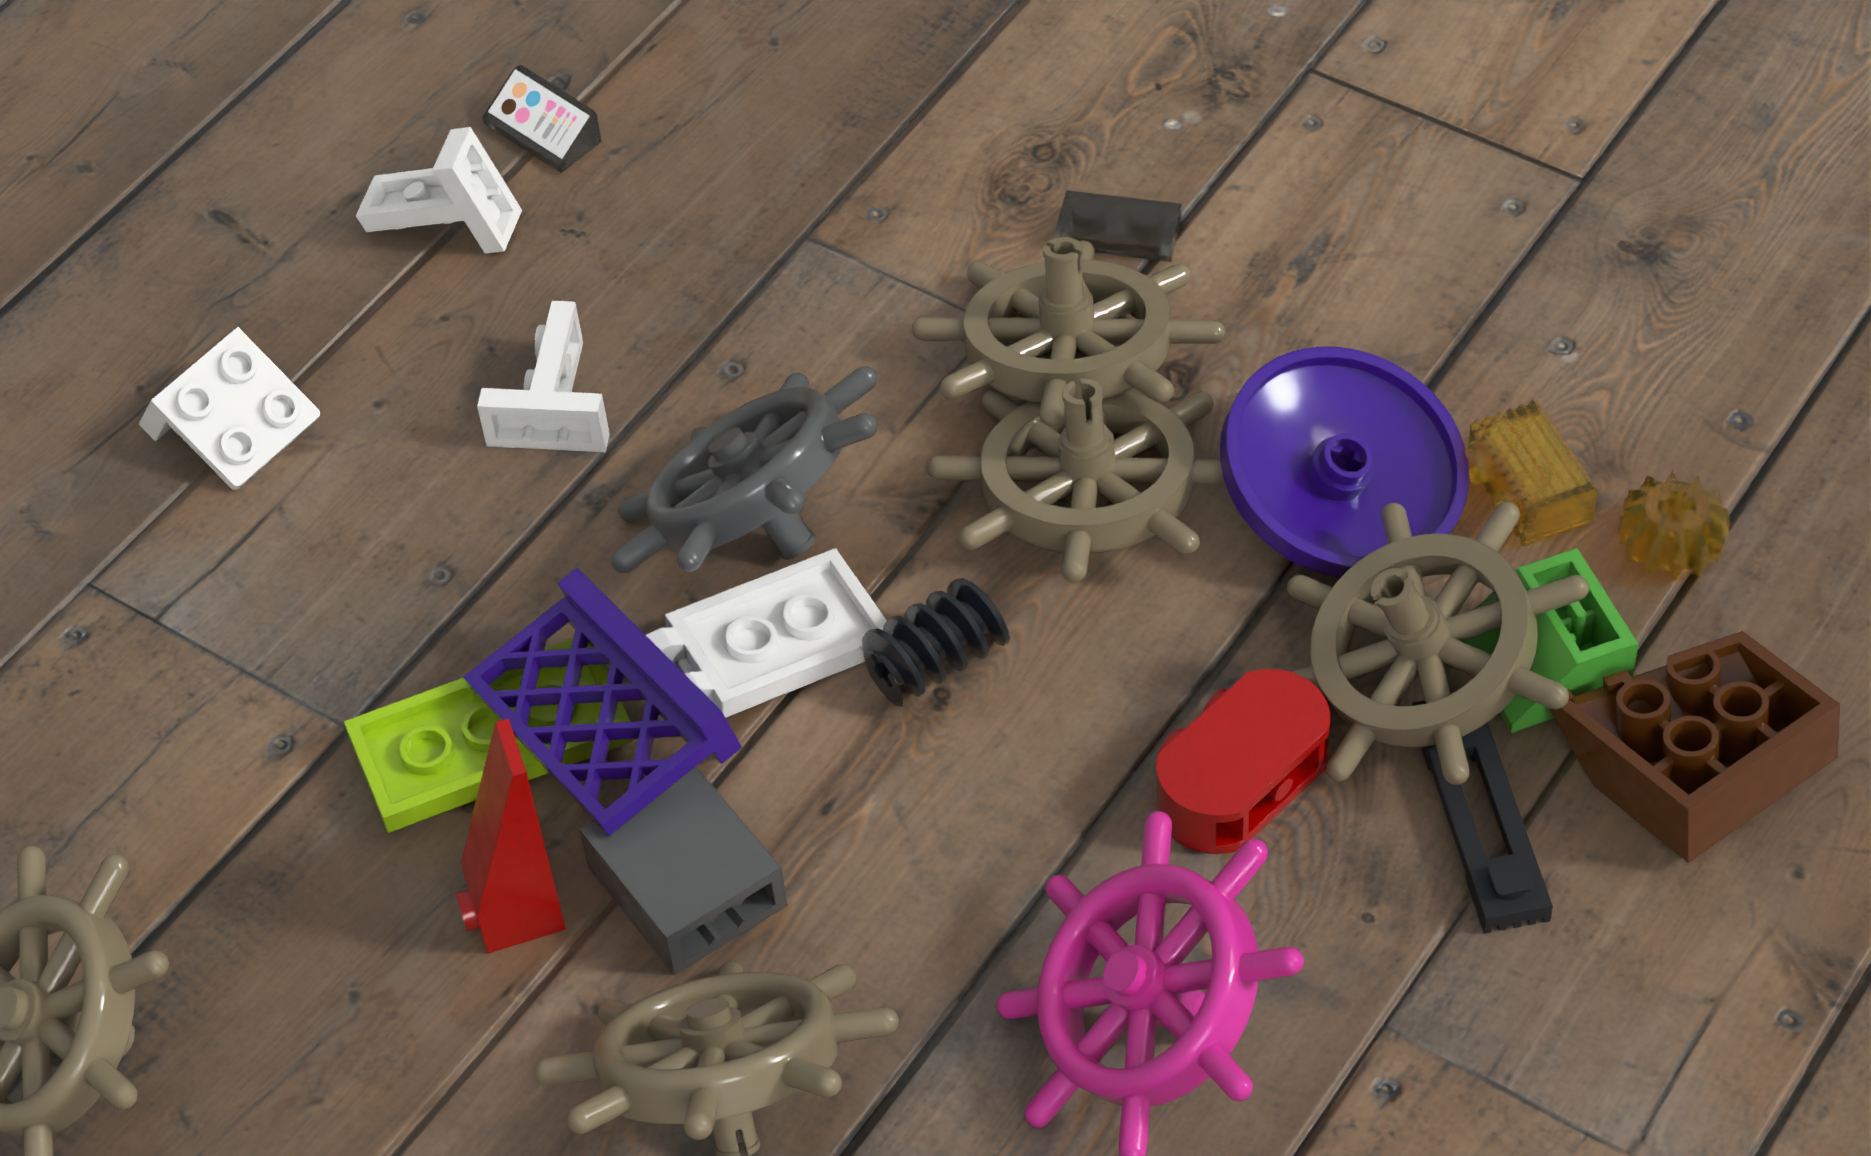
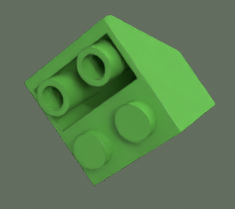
M1578 548L1519 567L1515 570L1526 591L1573 575L1583 577L1589 585L1588 594L1582 600L1536 615L1538 640L1530 671L1561 683L1570 690L1573 696L1603 687V677L1627 670L1630 676L1633 677L1638 642ZM1492 592L1476 608L1499 601V598ZM1501 628L1461 642L1492 654L1497 645ZM1517 694L1500 712L1511 733L1554 718L1548 707Z

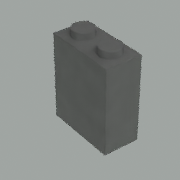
M696 766L610 836L594 820L579 829L588 868L674 975L788 906L781 866Z

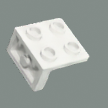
M237 327L150 401L139 425L155 442L172 428L231 489L237 490L316 422L320 416V411Z

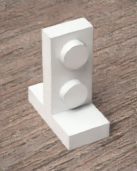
M466 127L450 130L433 168L375 175L356 217L366 232L390 229L399 230L407 227L465 221L484 253L505 251L522 209L472 128Z
M551 302L546 325H538L536 329L535 356L537 363L535 369H528L526 371L524 390L481 389L477 408L487 447L606 452L610 433L602 394L572 392L583 346L575 302Z

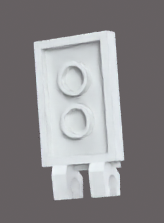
M834 548L665 614L666 628L657 629L646 634V636L722 711L726 718L865 662L862 651V638L864 634L870 629L879 628L883 630L887 620L838 550ZM660 715L658 716V720H664Z

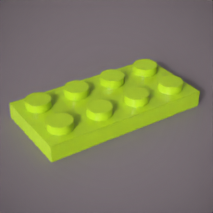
M574 637L545 647V650L571 649ZM588 643L587 648H593V647ZM604 664L583 665L579 686L606 685L608 672ZM567 666L540 668L536 689L563 687ZM524 669L508 670L489 686L494 691L520 690ZM464 678L344 721L349 740L387 833L476 801L494 725L500 719L471 690ZM618 701L614 723L631 722L622 702ZM602 702L575 704L570 725L598 724ZM559 705L532 706L527 727L554 726ZM509 707L515 713L516 707ZM516 738L528 780L548 774L549 772ZM610 740L608 751L636 740ZM594 741L567 742L562 764H574L590 758ZM550 743L544 744L548 749L550 748Z

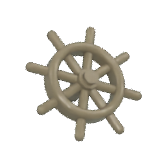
M1069 237L1051 239L1047 242V246L1044 245L1042 247L1045 262L1024 266L1005 274L999 273L985 263H972L968 267L967 276L980 290L967 305L964 317H919L912 324L913 335L919 340L965 341L966 355L970 365L946 376L941 381L940 391L945 398L957 399L988 384L990 387L1008 396L1041 403L1039 417L1041 422L1048 426L1058 425L1064 417L1065 405L1062 398V390L1066 384L1074 381L1077 399H1081L1080 379H1091L1098 382L1103 388V399L1136 388L1156 402L1163 403L1169 401L1174 393L1173 384L1156 371L1165 361L1171 344H1217L1224 339L1226 334L1225 327L1220 321L1171 320V309L1166 295L1185 286L1190 281L1191 272L1186 265L1175 264L1147 277L1126 266L1093 260L1095 251L1090 242L1085 240L1078 241ZM1021 314V315L1024 316L1025 318H1013V317H1015V316ZM1129 314V315L1133 316V317L1136 318V319H1119V318H1121V317H1123V316ZM999 341L1015 342V343H1013V344H1011V345H1009V346L1006 347V346H1004L1002 343H1000ZM1111 343H1123V344L1120 345V346H1118V347H1116V346H1114V345L1111 344Z
M1080 379L1081 399H1077L1074 381L1064 386L1062 398L1065 412L1062 421L1056 426H1048L1041 422L1039 417L1041 403L1028 402L1020 406L1004 393L996 389L988 390L983 395L982 405L986 411L1000 421L987 436L981 456L938 455L932 457L927 463L929 475L937 480L982 481L984 497L990 512L965 526L960 531L958 541L964 549L970 551L978 549L1009 531L1017 538L1029 544L1052 551L1063 552L1062 574L1065 579L1073 583L1085 578L1089 554L1130 547L1155 535L1181 553H1194L1200 544L1199 536L1194 530L1178 520L1177 517L1189 503L1194 484H1225L1220 459H1194L1193 441L1186 427L1212 410L1214 403L1208 393L1202 391L1194 393L1172 407L1167 408L1148 397L1127 391L1103 399L1102 386L1091 379ZM1113 433L1120 434L1122 436L1114 440ZM1037 447L1049 457L1023 455ZM1151 447L1163 457L1133 458ZM1013 481L1043 482L1023 492ZM1128 483L1154 484L1141 493ZM1065 498L1071 503V506L1066 508L1053 504ZM1108 501H1111V502L1114 504V505L1104 506Z
M1507 501L1500 503L1494 509L1475 540L1459 535L1439 533L1412 536L1404 507L1396 502L1388 503L1381 511V520L1387 545L1373 551L1346 571L1333 587L1299 574L1292 576L1288 580L1286 585L1287 592L1292 598L1319 609L1311 637L1312 665L1292 673L1306 678L1319 690L1321 689L1338 715L1351 726L1327 763V774L1332 780L1338 782L1347 780L1375 740L1400 747L1436 745L1444 779L1452 785H1461L1469 777V766L1462 737L1492 720L1511 702L1516 694L1550 709L1557 710L1563 708L1568 703L1569 692L1565 686L1530 671L1538 640L1536 615L1582 600L1588 594L1589 585L1583 577L1573 575L1526 591L1516 571L1498 553L1520 517L1519 508L1514 503ZM1442 574L1451 575L1434 601L1426 595L1422 577ZM1478 582L1490 588L1499 598V601L1457 615ZM1357 626L1387 638L1386 640L1348 652L1351 637ZM1501 628L1497 645L1492 654L1461 642ZM1391 665L1370 698L1358 692L1349 681V679ZM1452 667L1475 676L1465 686L1452 694L1450 693L1446 673ZM1415 677H1419L1426 704L1397 706Z
M27 846L18 854V901L0 911V1045L3 1044L0 1050V1133L23 1138L24 1156H53V1134L77 1121L97 1101L100 1095L112 1106L120 1110L131 1108L137 1102L138 1092L136 1087L117 1070L121 1058L127 1054L134 1041L135 1028L131 1025L135 1006V988L162 977L168 971L170 963L168 957L159 950L149 951L132 958L121 930L107 915L130 868L128 860L121 854L108 855L102 861L81 902L47 895L46 858L40 848ZM64 931L48 961V935ZM18 959L20 979H16L9 973ZM82 962L84 979L68 986L79 963ZM51 1053H54L63 1061L51 1077ZM22 1071L23 1100L12 1103L7 1099V1096Z
M729 961L720 967L716 976L675 985L654 993L633 1005L615 999L604 1001L599 1007L598 1016L600 1021L606 1026L600 1032L593 1051L541 1059L534 1067V1077L543 1086L597 1079L600 1093L576 1105L567 1115V1125L575 1134H586L621 1115L632 1120L647 1123L684 1124L686 1134L694 1140L707 1138L713 1130L716 1156H741L738 1147L739 1142L744 1143L745 1153L750 1156L758 1151L761 1146L759 1135L756 1134L752 1111L772 1105L801 1090L825 1098L834 1097L841 1089L842 1079L839 1073L831 1069L830 1066L838 1055L840 1043L890 1035L898 1028L899 1017L896 1011L890 1007L834 1014L830 1000L849 991L856 983L857 975L854 969L847 964L836 965L810 980H805L774 972H745L740 964Z

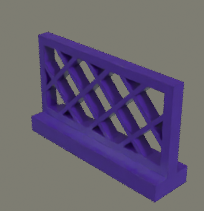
M576 568L557 583L565 596L473 668L463 678L471 690L500 721L509 718L515 737L601 829L610 836L710 754L722 764L739 751L742 746L722 711L584 573ZM567 623L575 629L571 649L545 650L547 639ZM588 643H589L593 648H587ZM610 664L606 685L579 686L583 665ZM567 666L563 687L536 689L540 668ZM524 669L520 690L494 691L489 686L508 670ZM623 679L627 682L626 684H622ZM618 701H646L642 721L614 723ZM602 702L598 724L570 725L575 704ZM559 705L554 726L527 727L532 706ZM509 707H516L515 713ZM660 715L664 720H658V716ZM681 737L687 743L668 759L650 760L654 738ZM638 739L634 761L606 762L610 740ZM594 741L590 763L562 764L567 742ZM550 743V748L548 749L544 744ZM630 778L628 791L605 809L598 802L602 780ZM579 781H586L585 787Z

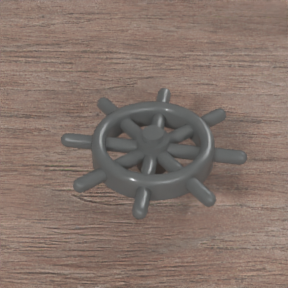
M869 366L859 367L824 394L809 388V381L803 374L792 373L787 377L779 391L744 404L707 428H695L691 433L690 442L666 464L656 477L650 490L629 497L620 503L618 512L623 520L626 522H636L648 517L651 525L615 551L611 560L613 568L617 572L628 573L667 545L671 550L679 552L677 562L680 568L684 571H695L702 565L712 548L733 541L759 526L764 528L780 551L779 554L783 559H793L804 553L815 542L816 535L808 528L799 515L804 508L805 500L803 495L828 471L843 447L866 440L877 431V421L870 414H858L842 420L838 415L873 389L877 383L875 370Z

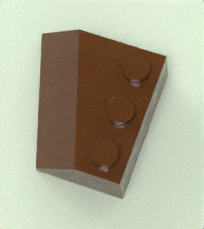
M1743 631L1669 655L1666 666L1633 677L1630 676L1627 670L1603 677V687L1573 696L1570 690L1567 689L1569 692L1568 703L1563 708L1557 710L1549 708L1594 787L1688 863L1838 758L1840 703Z

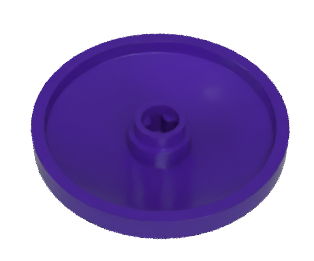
M1311 347L1281 355L1263 365L1245 382L1224 420L1220 439V463L1228 493L1235 507L1250 528L1266 544L1282 556L1309 570L1341 578L1346 571L1362 558L1387 545L1381 520V511L1388 503L1396 502L1404 507L1412 536L1437 533L1450 534L1466 504L1469 491V462L1463 439L1453 418L1436 395L1420 380L1398 365L1379 356L1343 347Z

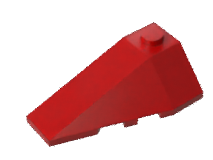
M509 718L497 721L494 725L461 860L468 889L455 893L466 931L469 932L480 928L487 954L566 930L527 772Z

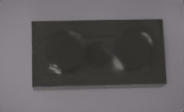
M1066 190L1055 230V238L1069 237L1078 241H1088L1093 245L1095 253L1171 262L1182 221V204Z

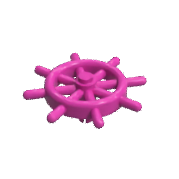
M1160 811L1149 814L1145 820L1141 866L1130 868L1108 878L1085 896L1064 875H1054L1048 879L1045 890L1047 896L1062 911L1066 918L1048 948L1039 978V985L1034 988L1006 992L998 998L996 1003L997 1012L1005 1019H1018L1038 1015L1040 1032L1045 1048L1057 1067V1070L1028 1103L1025 1109L1027 1123L1036 1128L1045 1127L1080 1087L1112 1104L1122 1106L1118 1145L1119 1156H1146L1150 1107L1162 1105L1180 1098L1201 1085L1209 1077L1233 1101H1245L1251 1096L1253 1091L1251 1078L1229 1054L1240 1039L1254 1006L1258 981L1293 976L1299 973L1304 965L1302 953L1294 947L1258 951L1250 920L1243 908L1235 900L1266 862L1268 857L1266 844L1255 838L1247 840L1211 882L1194 871L1169 864L1172 821L1166 813ZM1183 903L1192 905L1163 940L1166 904ZM1137 915L1135 945H1129L1117 930ZM1209 931L1212 959L1182 963ZM1100 954L1107 961L1103 976L1088 979L1093 965ZM1110 1004L1086 1033L1083 1008ZM1157 1027L1167 1028L1177 1041L1161 1055L1154 1058ZM1128 1029L1125 1068H1107L1101 1060Z

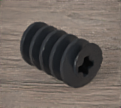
M960 578L953 580L949 584L947 593L944 591L931 593L926 600V605L917 603L909 606L905 612V618L892 616L885 622L883 630L876 628L867 631L862 638V651L870 676L879 690L893 704L903 707L900 686L904 685L914 696L920 697L926 690L921 676L922 673L925 672L935 683L941 684L947 678L942 661L946 659L954 669L963 671L968 666L964 652L965 647L977 658L983 659L989 653L985 635L988 634L999 646L1008 644L1010 636L1001 613L989 596L973 582Z

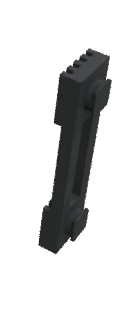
M1425 700L1412 702V706L1426 704ZM1488 722L1475 731L1463 736L1462 741L1466 757H1470L1471 762H1477L1509 855L1486 859L1462 786L1452 785L1444 779L1436 745L1421 747L1428 770L1432 771L1466 872L1465 879L1483 933H1491L1494 926H1497L1499 931L1506 930L1509 923H1512L1513 928L1521 927L1522 921L1527 920L1528 925L1536 924L1537 918H1542L1543 923L1551 921L1553 905Z

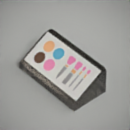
M518 65L510 73L482 117L484 124L561 173L602 142L597 114L593 109L522 65Z

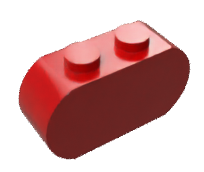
M1260 669L1247 672L1228 690L1225 688L1218 690L1205 705L1203 713L1185 729L1178 728L1168 735L1159 749L1156 761L1157 811L1164 812L1170 817L1172 821L1171 837L1189 849L1202 853L1224 854L1236 852L1243 843L1259 833L1326 770L1329 757L1330 710L1324 695L1313 683L1298 674L1285 670Z

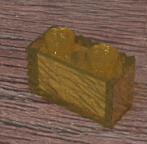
M1532 400L1527 406L1520 404L1516 409L1509 408L1504 414L1498 412L1493 418L1487 415L1482 421L1475 420L1470 425L1468 449L1464 450L1469 462V478L1475 485H1485L1486 492L1490 493L1492 498L1493 510L1505 501L1512 502L1519 508L1520 517L1513 529L1516 537L1520 538L1522 546L1530 545L1593 522L1598 489L1537 401Z

